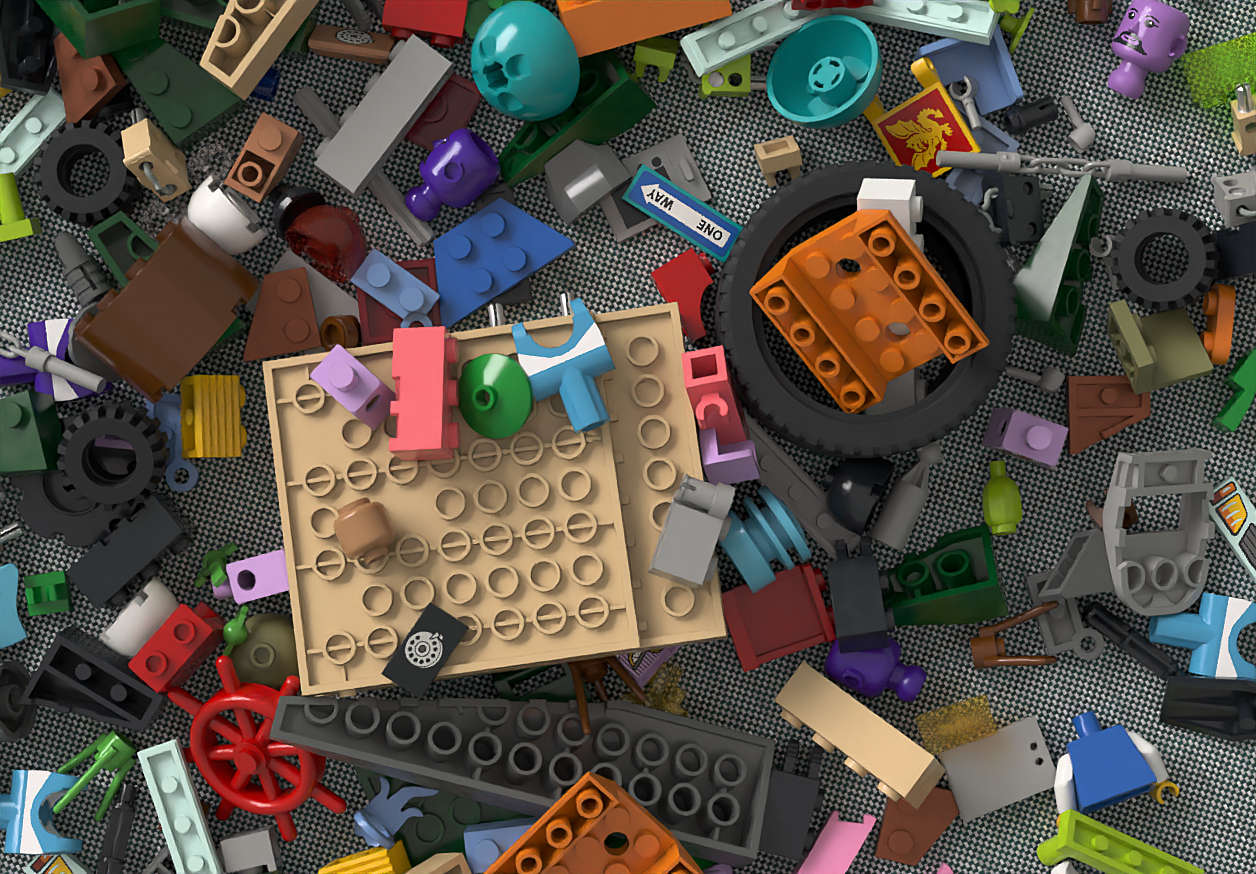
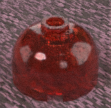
M314 205L298 215L284 232L287 244L297 256L303 251L309 258L314 260V262H310V266L329 280L337 283H344L347 279L350 281L364 262L367 254V239L364 230L359 224L360 218L354 211L345 206L340 208L333 205Z

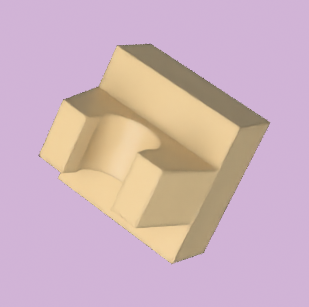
M792 135L753 145L756 160L769 187L777 185L775 179L777 171L788 169L791 180L800 176V165H803L800 149Z

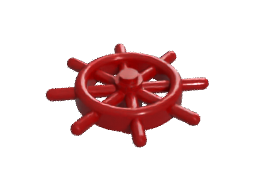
M222 655L217 658L215 664L224 687L216 691L205 703L181 687L173 686L169 689L168 698L194 716L190 729L191 747H182L187 763H196L205 781L222 797L215 811V816L218 820H228L235 807L259 815H274L282 838L287 842H292L297 838L298 832L290 812L301 806L309 797H312L336 814H342L346 811V801L321 784L326 768V757L269 739L279 697L296 696L301 687L298 676L291 675L287 677L280 691L257 683H240L232 660L228 656ZM232 709L239 727L219 713ZM251 711L264 716V721L256 724ZM216 732L232 744L218 745ZM298 755L301 769L282 756ZM227 760H234L238 768L237 771L233 769ZM275 773L294 786L281 789ZM253 774H258L262 786L250 782Z

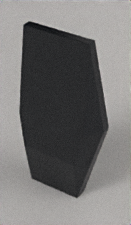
M0 0V88L46 96L58 68L54 39L61 31L36 0Z
M1168 676L1159 713V722L1231 742L1256 739V679L1247 677Z

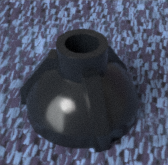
M282 183L277 185L270 194V201L275 205L272 213L277 235L286 242L289 239H299L308 235L319 225L325 213H328L329 207L326 205L325 198L313 188L305 186L291 188L288 184Z

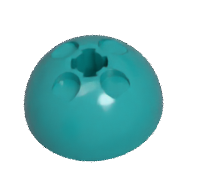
M518 0L509 2L492 12L481 24L475 35L471 49L472 75L482 96L497 111L522 121H541L563 113L571 105L579 86L580 67L578 55L566 28L546 8L529 1Z
M828 15L803 24L800 29L791 33L782 42L770 62L766 87L772 105L789 121L810 129H832L853 121L870 106L880 87L883 61L879 44L869 27L851 16Z

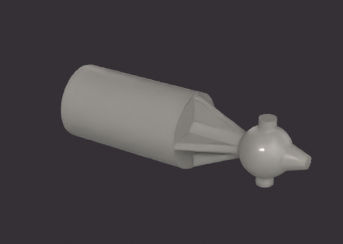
M940 439L930 442L927 446L915 449L919 460L900 478H896L869 534L871 538L900 552L903 551L930 494L928 492L929 466L936 462L941 463L944 459L939 447Z

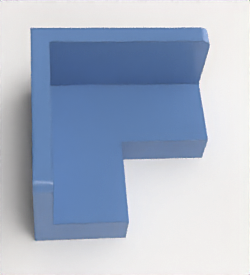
M998 22L989 45L947 37L920 47L914 55L915 61L925 56L931 59L945 88L950 86L952 82H963L964 76L975 78L979 87L976 96L973 97L977 113L982 117L1016 105L1024 98Z

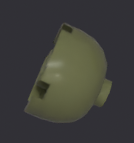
M265 612L255 614L245 620L244 625L248 630L247 638L242 644L234 645L228 656L233 662L239 681L241 683H257L280 691L287 677L295 675L300 679L293 618L282 613Z

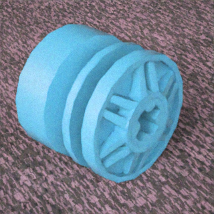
M766 485L756 490L765 507L759 510L749 496L744 498L743 503L749 517L742 521L735 512L729 509L727 516L732 517L729 531L724 541L717 540L753 594L776 580L770 565V561L777 558L788 570L795 567L786 552L791 547L803 562L812 556L807 547L805 533L785 502L774 495Z

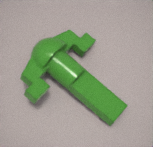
M233 541L230 544L226 543L219 550H211L204 555L202 560L203 567L198 572L197 579L193 582L197 588H200L207 581L206 577L209 574L216 588L228 578L225 570L227 564L226 556H230L238 548Z
M243 603L241 610H237L234 619L224 626L223 638L227 643L222 655L229 656L234 645H240L246 640L248 630L244 625V620L249 604Z

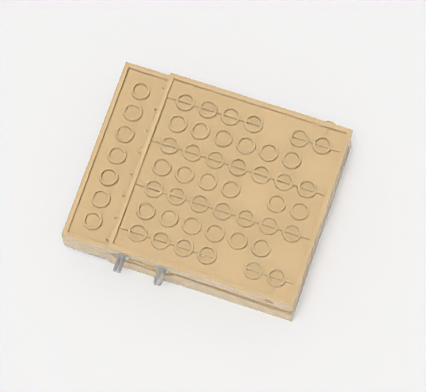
M567 292L570 315H568L566 295L563 293L560 295L562 316L523 322L528 334L540 346L546 348L560 347L572 335L574 327L572 317L575 315L570 301L575 300L573 293ZM678 302L595 315L593 311L589 312L603 336L616 368L594 378L611 420L591 431L575 434L559 393L538 402L533 395L532 410L525 425L511 436L492 439L475 432L464 420L459 405L453 406V422H459L461 444L460 448H454V459L403 461L389 451V438H396V416L391 417V414H389L374 431L310 377V374L330 352L262 362L302 696L331 697L339 695L340 698L356 696V693L400 687L381 673L430 602L435 603L469 627V630L433 682L728 639L718 565L710 582L704 580L703 585L697 589L648 573L674 492L677 489H681L680 483L684 474L686 473L691 477L705 481L697 421L685 388L681 353H686V345ZM496 303L498 326L495 307L491 304L488 306L491 327L451 333V338H457L459 350L458 363L452 364V380H458L459 383L460 376L465 367L472 360L484 354H503L520 364L512 333V326L518 323L505 325L501 304ZM393 342L345 349L395 392V380L392 379ZM486 391V392H485V398H486L487 403L489 404V402H490V395H489V393ZM379 395L375 396L368 403L366 409L370 408L377 401ZM365 497H369L370 502H380L384 505L396 531L395 541L387 547L389 555L371 564H365L363 558L358 560L347 558L333 527L334 521L339 517L338 510ZM714 549L712 556L716 557V551Z

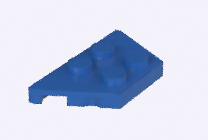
M501 197L433 241L438 294L440 295L441 325L445 326L447 330L451 329L491 303L495 298L500 297L568 253L577 245L573 240Z

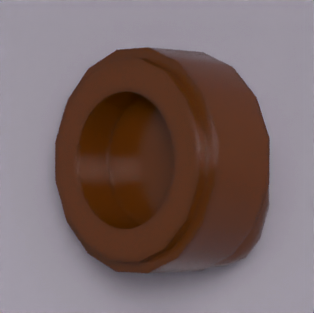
M335 315L326 318L320 329V340L326 352H330L337 344L341 345L344 349L356 348L361 334L360 323L354 315Z

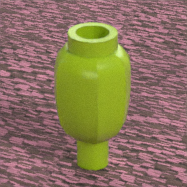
M1005 461L989 462L990 479L985 483L982 492L984 520L989 527H992V535L1017 533L1016 525L1022 519V504L1018 486L1014 480L1007 477Z

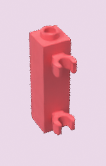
M723 345L681 353L685 388L699 429L715 428L721 446L751 440L749 427Z

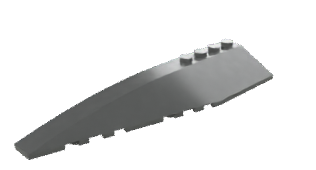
M280 696L269 735L271 740L343 763L541 818L570 788L590 771L615 781L675 835L690 856L741 869L757 859L776 744L775 740L622 700L587 702L591 734L585 735L580 721L577 700H569V702H546V699L508 701V699L439 698L438 700L400 698V700L376 699V697L337 699L336 697ZM614 832L609 834L610 836L627 840V836L623 833Z

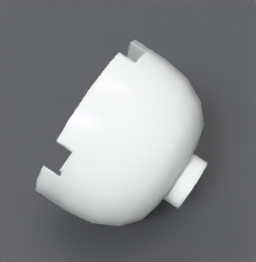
M211 174L192 194L188 205V219L229 255L245 253L266 237L268 230L266 227L258 230L255 225L261 219L232 188L228 186L222 191L215 184L221 179Z
M155 576L152 577L150 582L148 581L123 607L116 621L113 624L110 622L99 639L120 655L133 658L179 607L176 597Z

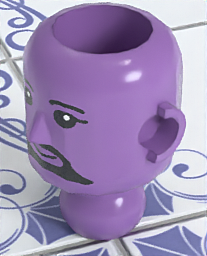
M1133 0L1119 28L1115 31L1116 34L1112 40V51L1123 60L1119 68L1110 74L1108 87L1130 98L1138 99L1145 91V78L1148 72L1151 71L1158 74L1165 72L1170 68L1174 60L1180 58L1185 52L1188 43L1186 36L1190 28L1188 16L1182 11L1158 0Z

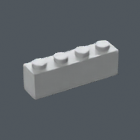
M412 34L407 42L400 40L388 57L391 63L383 74L376 72L370 78L363 90L366 96L358 106L354 104L349 106L339 121V124L342 126L333 139L329 136L326 137L315 151L314 156L318 159L314 165L317 170L355 199H358L454 73L452 62L414 34Z

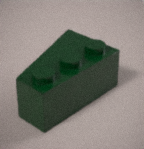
M160 37L110 52L174 144L184 152L250 107L246 101L216 81L203 68Z

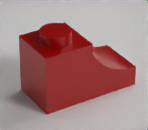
M690 248L651 272L650 278L666 304L678 302L683 331L693 345L707 335L701 320L700 303L704 291L713 284L710 276L715 273V270L703 252L697 255L693 248Z

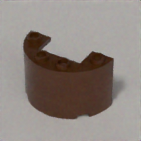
M185 216L178 224L171 219L155 237L160 244L157 246L154 254L147 261L140 256L124 274L129 279V282L120 292L112 288L97 304L96 307L100 311L95 316L87 312L73 328V331L77 334L75 338L77 342L152 404H155L164 396L161 392L165 388L170 392L203 358L237 318L238 307L242 303L246 305L261 282Z

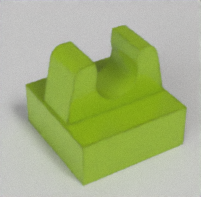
M661 36L638 41L633 59L635 61L636 75L642 78L646 66L655 65L660 71L658 82H665L670 70H673L680 41Z

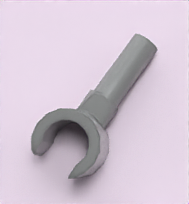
M964 76V81L967 84L966 93L963 95L957 82H952L949 86V94L954 99L961 100L972 130L976 131L982 128L973 99L978 92L979 86L975 78Z
M1068 95L1060 101L1076 130L1067 136V139L1073 149L1081 154L1093 145L1095 131L1080 118Z
M1106 235L1108 249L1105 252L1101 248L1100 239L1093 237L1091 244H1089L1090 251L1094 256L1103 258L1112 290L1119 289L1116 284L1118 279L1112 275L1111 267L1114 266V258H1110L1111 249H1115L1117 241H1114L1116 236Z
M1008 365L1005 374L1035 384L1039 389L1049 394L1057 392L1065 379V375L1051 366H1047L1040 376L1034 372Z

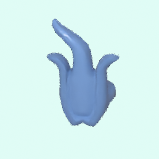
M381 776V791L365 808L358 810L353 815L355 819V834L363 836L368 846H383L388 850L391 849L395 844L394 834L409 817H423L422 811L417 807H409L401 811L403 806L410 798L433 796L439 792L438 790L421 786L404 787L387 798L390 791L389 781Z

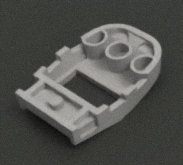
M1189 447V449L1137 453L1118 452L1103 509V533L1114 585L1113 592L1125 606L1141 615L1157 616L1182 612L1195 603L1206 584L1210 561L1205 558L1208 539L1215 538V522L1209 521V500H1214V487L1212 482L1204 480V460L1212 459V451ZM1182 493L1179 529L1126 533V529L1122 528L1125 507L1131 506L1132 497Z

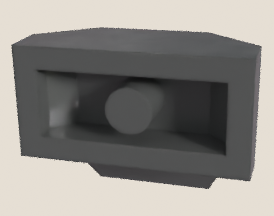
M576 139L543 165L547 179V187L544 194L567 226H571L633 178L630 171L609 144L596 146L580 139Z

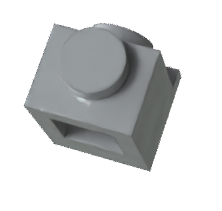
M274 824L226 835L220 841L221 847H218L216 850L223 872L227 871V873L239 871V874H257L264 871L263 865L266 864L268 871L272 872L278 870L283 864Z

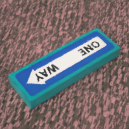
M645 164L641 165L621 197L624 201L722 263L728 258L738 235L743 229L742 226Z

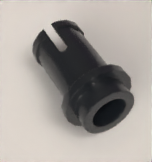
M1047 95L1042 99L1021 107L1017 105L1010 106L1009 111L1003 114L1004 123L1010 135L1018 134L1019 136H1024L1028 129L1057 120L1059 117L1057 106L1053 105L1050 107L1049 105L1054 102V99Z

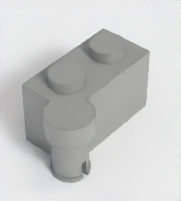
M685 473L680 483L681 489H677L674 492L648 573L697 589L703 585L704 580L710 582L715 573L718 557L712 555L717 540L724 541L729 531L732 517L727 516L736 488L721 482L713 485Z

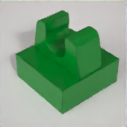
M67 570L24 576L29 617L73 610L69 576L66 574Z

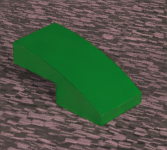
M1256 348L1246 350L1222 381V383L1234 391L1210 423L1222 433L1235 431L1256 393Z

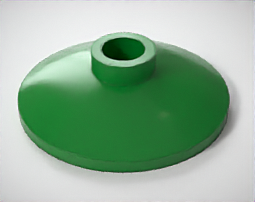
M499 353L484 354L472 360L460 376L459 409L466 423L475 432L487 438L499 439L515 434L525 425L532 410L533 391L528 375L518 362L509 356ZM486 391H487V392L489 393V395H490V402H489V404L487 403L486 398H485V392H486Z

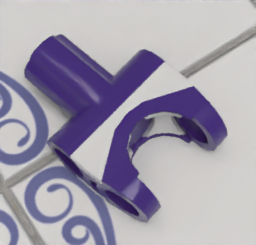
M54 319L27 324L30 347L25 349L30 350L33 346H38L56 355V358L74 365L69 356L67 346L69 345L70 336L68 331L73 319ZM0 355V387L34 383L35 391L53 395L55 404L81 401L113 391L112 382H106L104 390L101 393H96L52 373L39 372L37 369H32L26 366V358L22 356L11 359Z

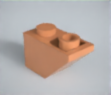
M262 112L224 184L261 204L286 175L305 140L304 136L298 130Z

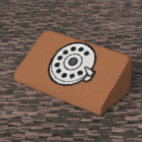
M322 24L316 26L308 41V46L315 55L389 66L391 63L388 57L396 45V40L390 38L388 34L362 32L361 30Z

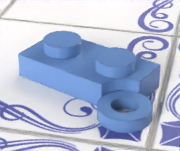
M373 248L350 282L402 318L401 328H409L410 324L415 321L421 322L424 327H433L427 314L440 298V295Z
M161 393L164 396L155 404L146 399V408L149 410L146 415L151 420L155 417L159 419L162 423L159 426V430L161 433L166 431L169 439L165 444L166 448H170V457L166 462L168 466L164 474L167 484L174 491L187 492L197 485L199 471L192 462L187 461L186 458L181 456L180 394ZM180 468H184L189 472V480L184 484L178 483L175 479V474Z

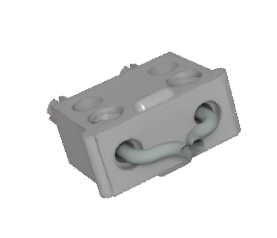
M1256 165L1250 169V172L1224 176L1221 172H1218V175L1214 173L1211 176V183L1214 185V206L1224 218V225L1226 227H1234L1255 221Z

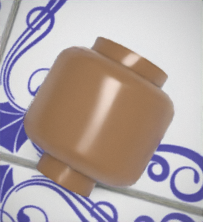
M369 497L353 501L338 510L339 517L334 521L333 527L347 558L352 560L363 558L365 564H371L389 555L387 547L395 541L396 531L382 503L370 502Z

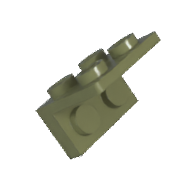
M1125 299L1109 303L1107 334L1135 395L1212 374L1213 365L1185 308L1167 310L1139 318L1137 313L1131 314Z

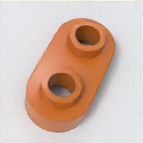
M1215 283L1212 290L1208 291L1207 294L1205 293L1203 298V314L1208 316L1206 331L1201 332L1200 340L1211 363L1216 365H1225L1231 350L1236 294L1234 286L1229 284Z

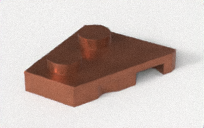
M61 32L54 39L66 120L67 123L75 122L78 125H82V120H91L127 85V82L110 53L84 60Z
M306 267L265 274L243 354L244 362L322 347Z
M1126 375L1066 377V425L1069 428L1067 433V454H1078L1085 448L1151 415L1150 391L1135 395Z
M935 786L918 810L901 797L896 803L887 796L874 851L875 857L916 866L960 813L952 790Z

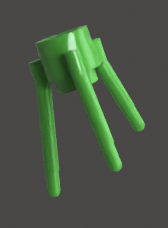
M112 729L109 734L103 732L94 743L58 768L57 773L65 774L98 751L94 755L96 762L54 806L53 811L60 813L103 767L110 772H113L117 767L119 770L94 816L96 821H101L127 772L137 762L132 757L137 751L136 746L116 729Z

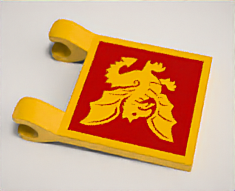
M925 56L911 65L913 74L925 90L885 113L883 105L876 94L874 100L863 114L872 124L892 160L896 163L895 165L902 166V164L913 166L914 170L919 172L924 170L931 173L933 178H936L952 168L938 167L936 165L938 150L978 153L981 151V148L941 82L933 62L929 57Z

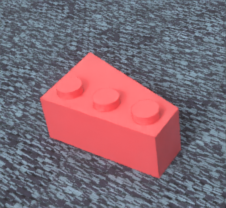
M445 326L397 328L393 332L392 379L395 380L396 401H391L390 414L391 417L396 416V438H389V451L403 461L454 459V448H460L459 422H453V406L459 405L460 402L458 380H452V364L458 363L459 359L457 338H451V333Z

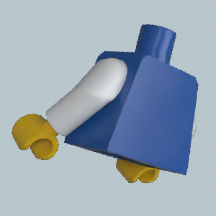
M1094 711L1083 713L1072 719L1080 739L1068 743L1065 755L1058 760L1054 790L1057 809L1060 815L1068 809L1079 810V813L1087 815L1149 792L1154 800L1164 804L1161 798V791L1167 786L1173 796L1177 797L1179 795L1177 785L1166 779L1168 772L1158 749L1135 732H1126L1122 725L1102 730ZM1060 815L1058 816V818H1057V820H1056V825H1057L1058 830H1059Z

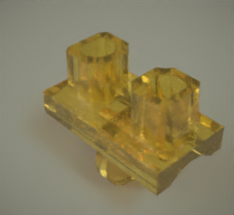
M663 662L661 668L647 682L651 687L646 694L647 699L645 701H640L630 691H627L621 700L660 711L664 709V712L687 717L690 711L680 705L687 691L676 686L684 669L673 663Z
M986 694L914 716L925 750L931 755L998 734Z

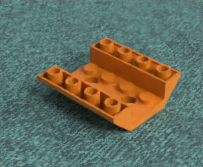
M860 209L792 248L749 292L845 413L857 414L882 401L889 381L943 353L954 364L989 345L988 338L892 212L887 209ZM845 258L853 259L858 262L861 269L856 272H848L842 269L839 261ZM894 322L903 323L909 328L910 332L905 335H897L889 329L888 325Z
M588 771L483 874L704 873L675 835L615 781ZM620 832L627 836V841L620 848H610L604 843L606 837L611 833Z

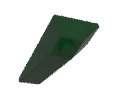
M615 48L579 57V86L571 105L563 113L550 119L524 123L497 157L501 166L500 172L507 185L510 187L516 186L544 172L543 165L576 139L598 146L627 132L657 106L644 83Z
M1092 174L1083 175L1013 282V285H1016L1017 297L1014 298L1015 304H1017V317H1014V323L1017 324L1016 333L1073 356L1076 355L1088 309L1087 305H1081L1084 281L1092 282L1094 268H1090L1089 244H1091L1093 237H1098L1105 195Z
M987 524L947 533L936 539L938 545L918 555L915 551H912L903 556V563L886 571L890 594L882 595L883 607L892 606L895 626L972 624L1009 615L1004 583Z

